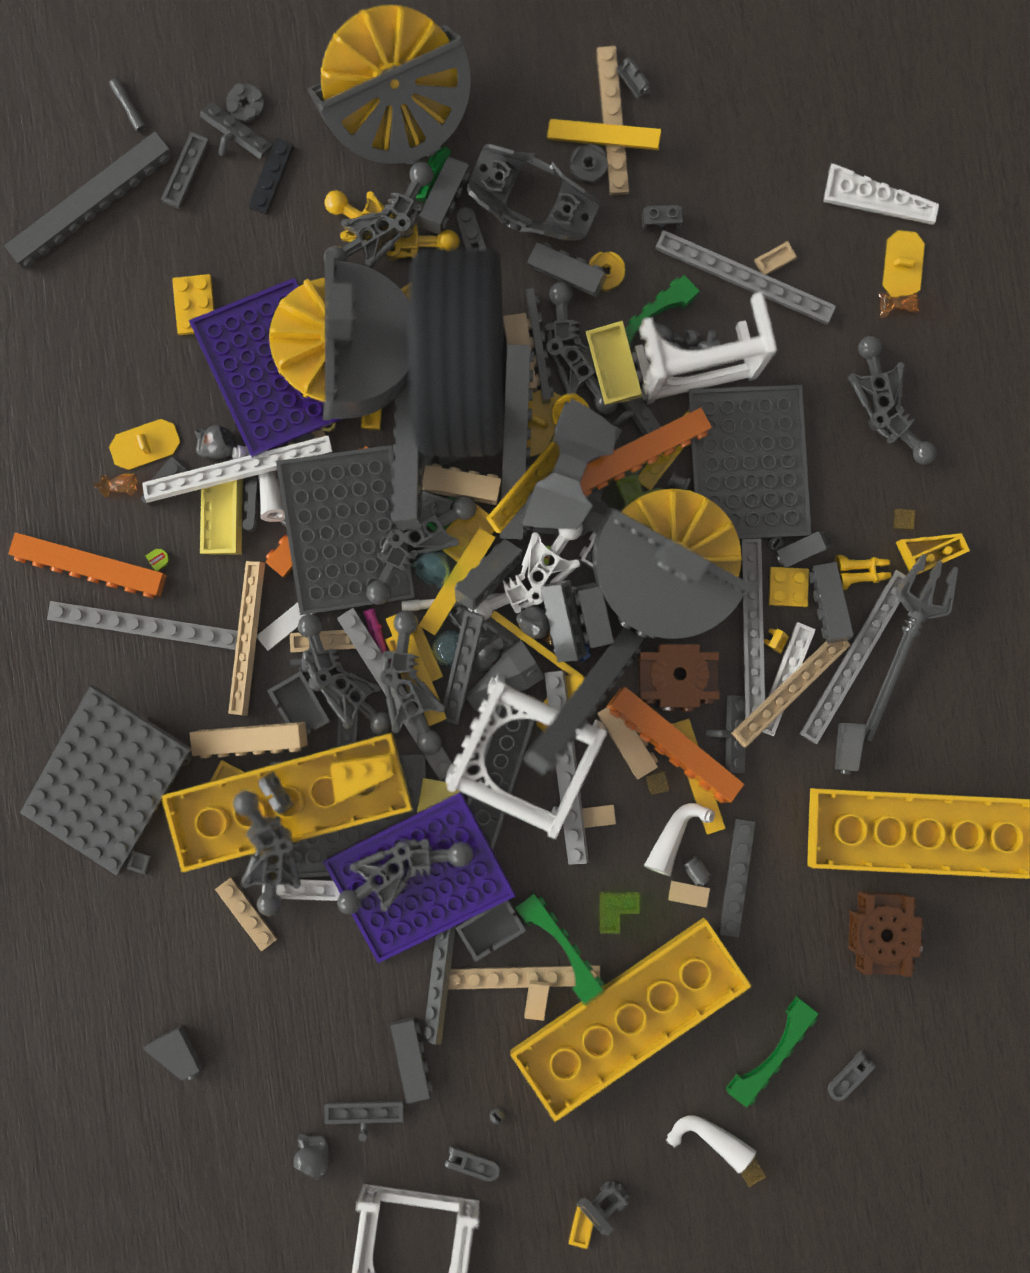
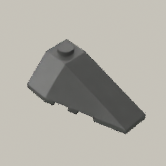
M522 640L503 651L500 659L489 667V671L485 676L480 678L467 692L466 698L474 711H477L483 700H488V684L492 677L496 678L497 674L504 676L505 683L519 692L530 688L545 677Z

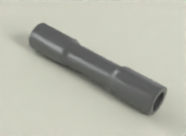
M112 79L109 84L127 112L128 118L136 132L144 131L146 125L130 101L120 79Z

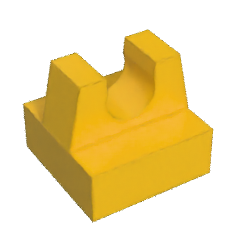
M769 629L768 632L773 637L771 640L764 639V644L781 654L789 636L782 630Z

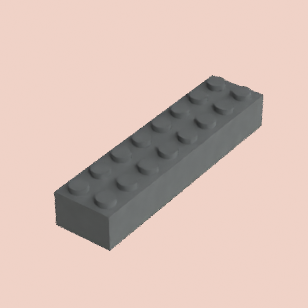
M498 705L496 713L500 718H505L507 716V709L503 705ZM510 705L511 714H517L519 710H513L514 707ZM519 718L510 720L499 726L487 741L484 751L486 771L493 783L509 794L512 793L535 721L534 719ZM479 766V768H478L477 774H478V773L480 772V770H481V767H480V766ZM483 776L475 780L477 782H479L480 780L482 783H485V777ZM469 796L467 804L493 850L505 812Z

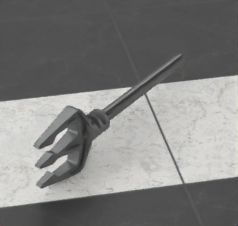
M926 554L920 556L896 590L897 597L905 609L909 611L907 615L910 620H905L908 625L902 626L904 635L866 724L864 739L871 742L913 641L917 636L921 635L918 629L924 628L921 622H926L927 618L933 619L949 615L952 611L958 573L957 567H953L945 579L948 587L940 605H935L932 601L936 580L941 575L942 561H938L929 572V579L919 594L915 597L910 593L917 572L925 568Z

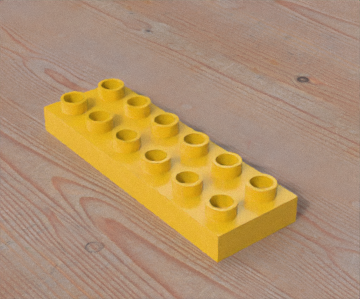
M393 732L161 796L182 872L255 853L256 848H254L250 839L246 836L248 829L253 823L248 816L238 814L233 806L235 795L240 791L249 790L257 795L259 800L257 809L264 818L268 816L271 818L280 817L281 825L292 832V842L407 812L413 808ZM392 754L395 771L393 776L336 804L331 763ZM272 772L280 779L281 785L286 793L290 795L291 801L294 806L281 814L275 812L268 801L273 798L272 794L266 797L258 786L260 785L258 781Z
M810 788L807 866L823 869L1030 879V799Z
M703 917L603 987L605 993L588 1006H585L581 1001L511 1049L510 1055L556 1122L746 991L751 985L707 920Z

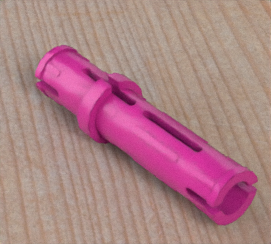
M375 608L366 610L363 614L368 625L367 630L383 654L388 649L382 634V625L379 624Z

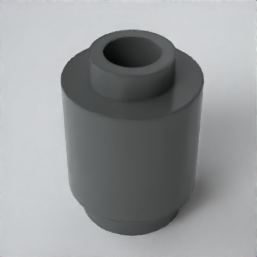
M696 856L683 864L686 873L695 885L700 884L702 886L710 880V871L702 860Z

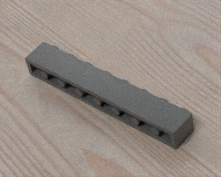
M407 385L394 399L397 411H394L396 427L393 429L396 444H393L395 460H393L392 465L395 477L392 478L394 494H392L391 499L394 511L391 512L392 523H395L398 530L422 528L423 454L418 450L415 441L410 385Z

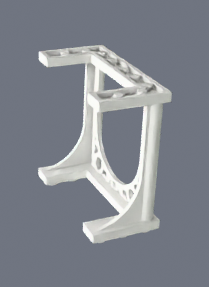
M762 292L754 294L751 298L760 337L750 339L746 320L740 321L736 325L739 342L710 349L685 351L675 348L659 336L653 326L652 318L644 319L642 327H640V335L642 339H645L647 346H644L643 349L642 344L637 345L632 353L634 364H637L638 371H636L638 380L642 384V400H646V404L649 405L654 404L656 399L685 393L689 389H702L748 378L749 381L756 380L776 352ZM744 359V364L688 377H672L675 374Z
M497 674L496 678L492 677L488 684L489 698L487 701L483 700L479 711L482 712L479 719L475 717L471 725L473 732L470 737L466 736L462 747H465L462 755L458 753L454 765L451 764L446 773L445 782L447 783V789L452 792L457 789L546 830L548 836L556 839L607 731L603 723L596 719L593 725L586 724L582 730L577 729L578 736L576 738L589 744L560 806H554L551 813L501 790L490 779L484 764L485 747L492 733L502 724L519 718L534 719L550 725L559 713V710L513 689L505 683L504 676ZM498 705H503L507 709V716L505 718H500L497 715L496 707ZM510 705L514 707L513 710L516 709L519 710V712L515 715L511 714L512 710ZM491 713L493 717L496 719V723L494 725L489 724V721H492ZM485 736L486 740L481 741L480 737ZM474 753H478L480 755L478 760L469 761V759L475 757ZM476 764L481 767L480 772L476 775L467 773V768L471 765ZM481 776L485 777V783H482L480 780L479 782L475 780L479 779Z
M363 1184L357 1203V1210L361 1211L352 1273H376L373 1265V1249L380 1201L457 1211L458 1217L452 1259L448 1273H468L473 1230L478 1225L479 1200Z

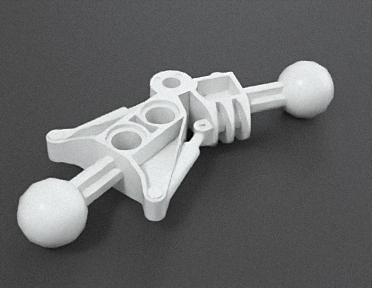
M581 524L578 529H558L560 534L550 549H547L542 544L537 532L532 533L522 563L521 573L515 575L516 580L512 581L509 577L510 582L507 584L503 580L506 593L489 600L485 599L473 612L485 615L484 621H486L492 615L493 610L511 603L516 613H519L523 608L540 604L543 601L541 587L551 573L561 571L550 583L560 582L580 566L579 560H566L560 558L559 555L569 540H575L581 535L583 525ZM546 555L554 557V563L550 566L545 565L543 562ZM527 567V576L532 586L528 591L521 582L525 579ZM536 571L543 573V579L539 582L533 580V573ZM534 592L539 593L537 599L532 598Z

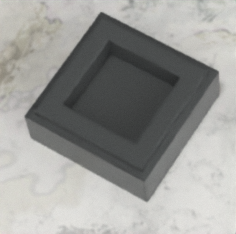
M133 850L126 869L144 875L147 874L152 855Z

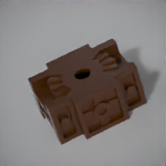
M660 644L657 646V652L639 653L638 698L646 704H654L657 700V708H662V712H673L675 708H681V712H693L695 708L700 707V704H713L714 700L720 699L718 691L719 652H700V645ZM675 669H679L682 672V679L680 681L674 677Z
M858 891L857 910H850L848 949L856 953L855 969L864 975L892 974L912 977V972L915 971V961L912 959L913 957H921V952L924 949L923 940H921V932L924 931V921L922 917L914 914L917 910V902L913 896L905 893Z

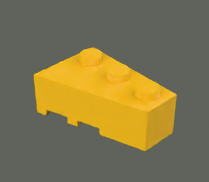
M962 533L901 539L895 542L909 571L920 556L926 554L925 568L917 572V575L933 568L938 561L944 563L970 551Z
M392 754L331 763L336 804L393 776L395 771Z

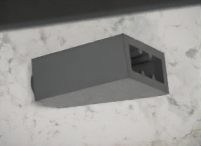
M822 530L777 550L779 554L777 559L781 566L784 565L787 568L834 546L827 531Z
M838 723L835 769L841 770L840 774L852 775V771H859L866 725Z
M183 1025L147 1043L143 1047L149 1055L180 1080L186 1078L191 1080L200 1075L199 1071L203 1068Z

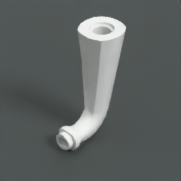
M238 445L232 449L233 459L250 455L247 447ZM276 470L258 474L261 519L268 522L284 520L282 497Z
M688 803L681 806L670 818L644 867L657 873L671 876L687 822L692 817H699L704 823H711L715 817L714 811L696 803Z
M690 1115L679 1119L673 1126L672 1131L668 1133V1138L666 1139L675 1148L681 1144V1137L685 1132L694 1131L738 1173H741L748 1166L756 1154L755 1149L734 1135L698 1116Z

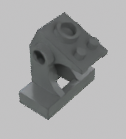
M614 1180L611 1183L608 1181L600 1188L601 1192L592 1202L581 1198L576 1203L599 1232L608 1236L614 1230L607 1222L608 1218L616 1209L621 1211L628 1205L629 1198L624 1186L621 1183L617 1185ZM606 1197L611 1204L603 1211L599 1204Z

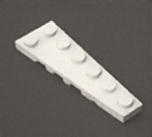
M831 164L823 202L932 225L936 222L939 204L916 195H911L901 189L896 190L888 187V184L871 180L872 178L862 177L854 174V171Z

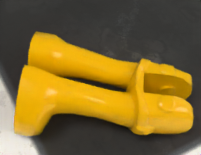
M844 555L835 556L834 562H837L839 572L855 569H868L869 571L866 573H840L843 591L847 590L853 583H879L892 577L891 572L876 573V567L889 566L890 560L878 559L876 557L867 560H850Z

